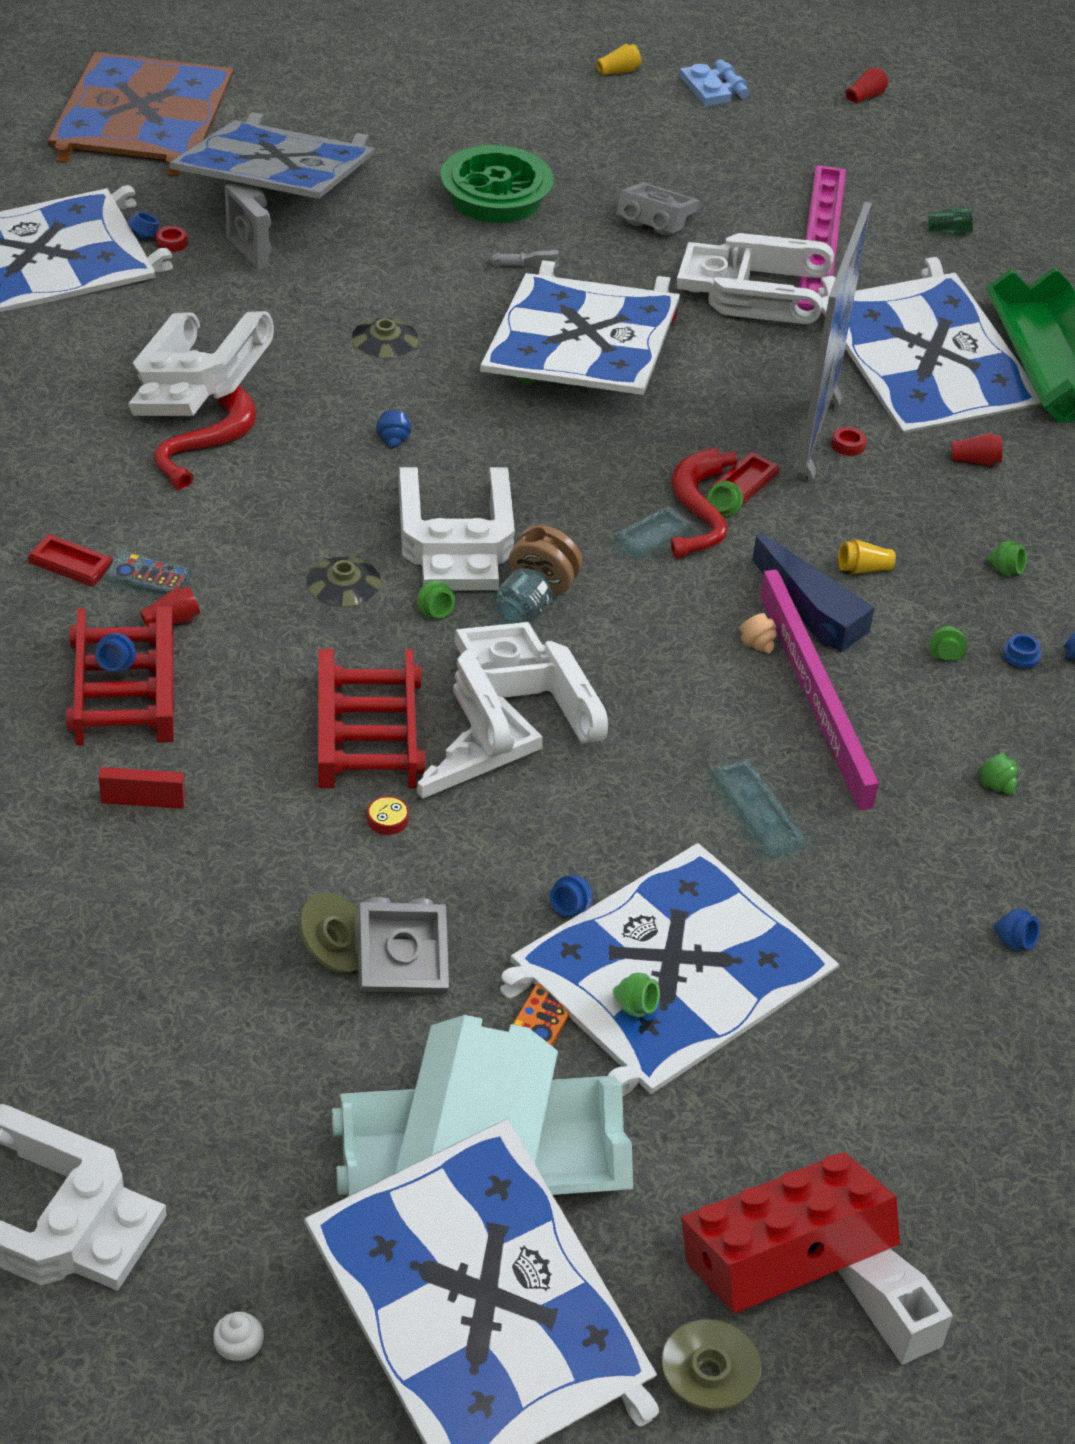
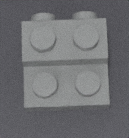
M232 182L226 184V237L257 270L269 267V255L272 253L269 242L271 218L265 209L267 201L264 192L256 186Z
M642 182L621 191L616 215L624 217L625 222L634 226L646 224L653 226L656 233L672 235V233L684 229L686 217L697 212L700 200Z
M384 897L369 898L365 902H360L354 913L355 955H358L359 992L446 993L449 989L446 904H433L432 900L424 898L413 899L407 903H391L390 899Z

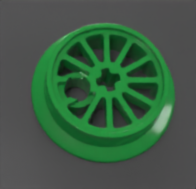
M482 145L461 150L444 162L440 173L443 185L451 193V200L460 212L471 218L491 223H508L529 217L537 211L541 199L550 192L554 183L551 168L541 158L528 151L503 145Z

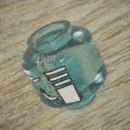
M527 568L514 570L496 593L498 610L511 623H533L552 600V590L547 577L538 570Z

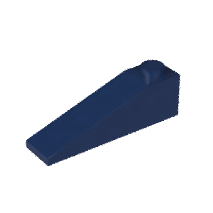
M763 533L756 535L752 561L763 575L764 571L777 570L802 622L822 644L830 645L842 653L870 632L875 610L874 606Z

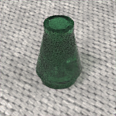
M960 205L937 212H928V231L965 236V233H972V207L965 208V205Z

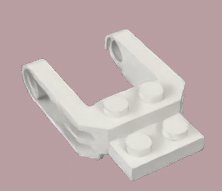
M744 233L727 237L726 244L723 245L688 242L677 276V289L688 290L693 293L708 292L709 304L722 315L809 324L815 322L821 313L823 298L817 292L811 289L795 288L794 285L749 281L750 271L821 278L831 271L834 252L829 245L819 241ZM813 254H819L824 257L826 262L822 265H814L809 261L808 257ZM800 300H808L814 305V309L804 311L796 303Z
M266 311L245 313L216 352L208 354L197 350L190 351L197 338V328L200 327L196 315L193 313H173L133 361L134 368L139 373L138 378L143 386L139 388V391L128 403L132 415L193 416L209 395L213 394L214 398H220L234 392L272 341L274 326L270 314Z
M399 467L402 556L415 565H422L423 586L432 581H439L448 585L452 591L498 590V564H502L509 559V553L514 546L513 536L515 534L508 467H489L488 481H491V520L482 518H436L426 521L421 519L418 468Z
M529 622L456 629L454 642L461 656L457 659L458 670L455 673L457 682L453 686V692L488 755L510 753L514 745V737H510L509 725L503 713L504 706L499 696L512 697L550 691L580 742L591 743L606 739L608 719L605 708L568 647L553 641H547L545 645L541 644Z
M0 1104V1144L16 1150L19 1157L67 1176L63 1185L38 1219L34 1232H26L0 1220V1268L39 1285L64 1279L66 1275L77 1273L118 1291L167 1216L166 1205L123 1187V1177L114 1149L8 1105Z

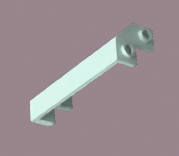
M468 1015L431 1025L395 1173L507 1118L535 1164L558 1051L527 1027L511 1024L509 1032L482 1027L483 1018Z
M615 1076L552 1080L535 1166L552 1195L633 1189L632 1142L624 1133L622 1085ZM415 1089L340 1094V1108H332L333 1137L342 1136L344 1166L336 1167L338 1195H347L349 1197L395 1174Z

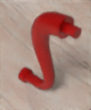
M238 385L234 392L218 398L219 406L228 413L227 417L222 421L205 428L171 437L156 448L154 461L160 471L170 478L171 485L177 490L191 485L194 477L186 468H179L169 459L171 455L236 441L245 436L255 425L256 407L253 399L241 386Z
M717 447L705 449L684 458L674 469L671 479L674 495L684 507L712 528L710 533L686 539L682 536L671 538V550L675 559L685 558L691 552L712 548L726 538L728 528L725 518L700 493L698 484L706 479L721 476L723 467L737 465L735 451L720 454Z

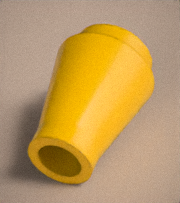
M627 43L596 61L597 69L603 76L635 72L636 68L642 64L637 46L635 44L628 45Z
M854 538L850 542L844 541L840 546L838 553L839 568L842 571H849L850 575L892 571L895 566L896 555L893 549H885Z

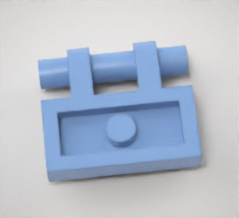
M722 59L714 63V70H711L707 64H695L692 67L680 69L679 77L704 106L731 102L732 94H737L741 99L747 98L750 94L746 81L741 76H736L733 66L725 63Z

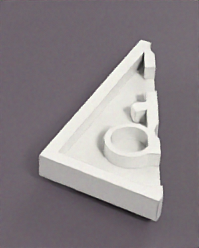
M499 696L504 706L503 713L509 725L510 737H514L512 751L510 753L488 755L471 725L469 730L463 732L446 749L445 760L438 767L431 765L424 772L423 778L418 781L417 794L422 799L538 751L542 749V735L502 696Z

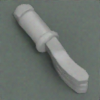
M558 250L534 251L530 254H524V252L520 254H500L498 252L490 257V263L494 267L524 268V265L540 269L543 260L556 262L554 268L559 266Z

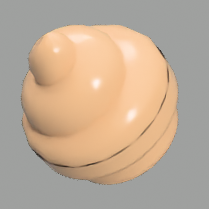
M765 613L755 615L740 625L739 630L742 634L740 639L746 647L770 654L774 649L773 640L777 635L775 630L777 626L773 619L767 618Z

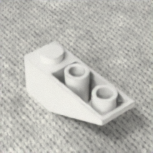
M891 1249L885 1250L838 1270L901 1365L943 1347L953 1314L926 1276Z

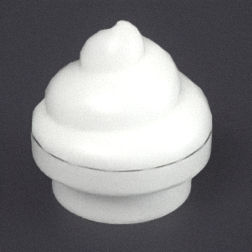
M246 1312L228 1314L220 1319L215 1326L213 1333L214 1346L217 1352L226 1359L233 1361L249 1359L258 1353L262 1347L264 1340L262 1325L253 1315Z

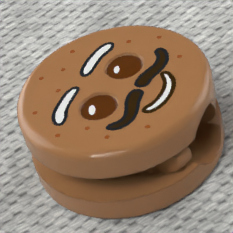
M535 525L524 530L518 542L511 549L509 565L514 575L522 583L536 588L544 579L548 586L546 592L553 595H561L570 588L582 569L583 558L577 545L567 535L549 526Z

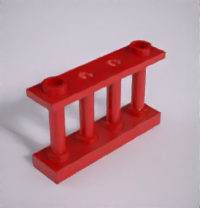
M172 606L156 607V622L149 623V627L87 628L85 608H78L77 624L70 625L69 627L70 648H76L74 707H66L67 732H75L76 745H84L85 727L149 725V729H157L158 743L174 742V632ZM111 633H121L129 637L133 643L149 642V645L156 646V649H149V653L136 654L134 663L127 670L149 669V673H156V677H148V681L86 683V671L104 670L97 663L95 655H87V644H96L104 636ZM149 697V701H156V705H148V709L85 711V699Z
M319 649L318 788H335V774H343V770H407L408 788H416L417 774H424L425 752L424 750H417L415 689H421V665H414L413 649H405V669H342V665H334V649ZM342 685H405V697H342V693H335V689H342ZM342 713H406V725H343V721H335V717H342ZM343 741H407V754H343V750H335V745H343Z

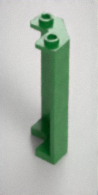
M1057 267L1049 270L1031 285H1028L1013 269H1010L988 285L986 290L1043 407L1059 423L1075 422V288Z

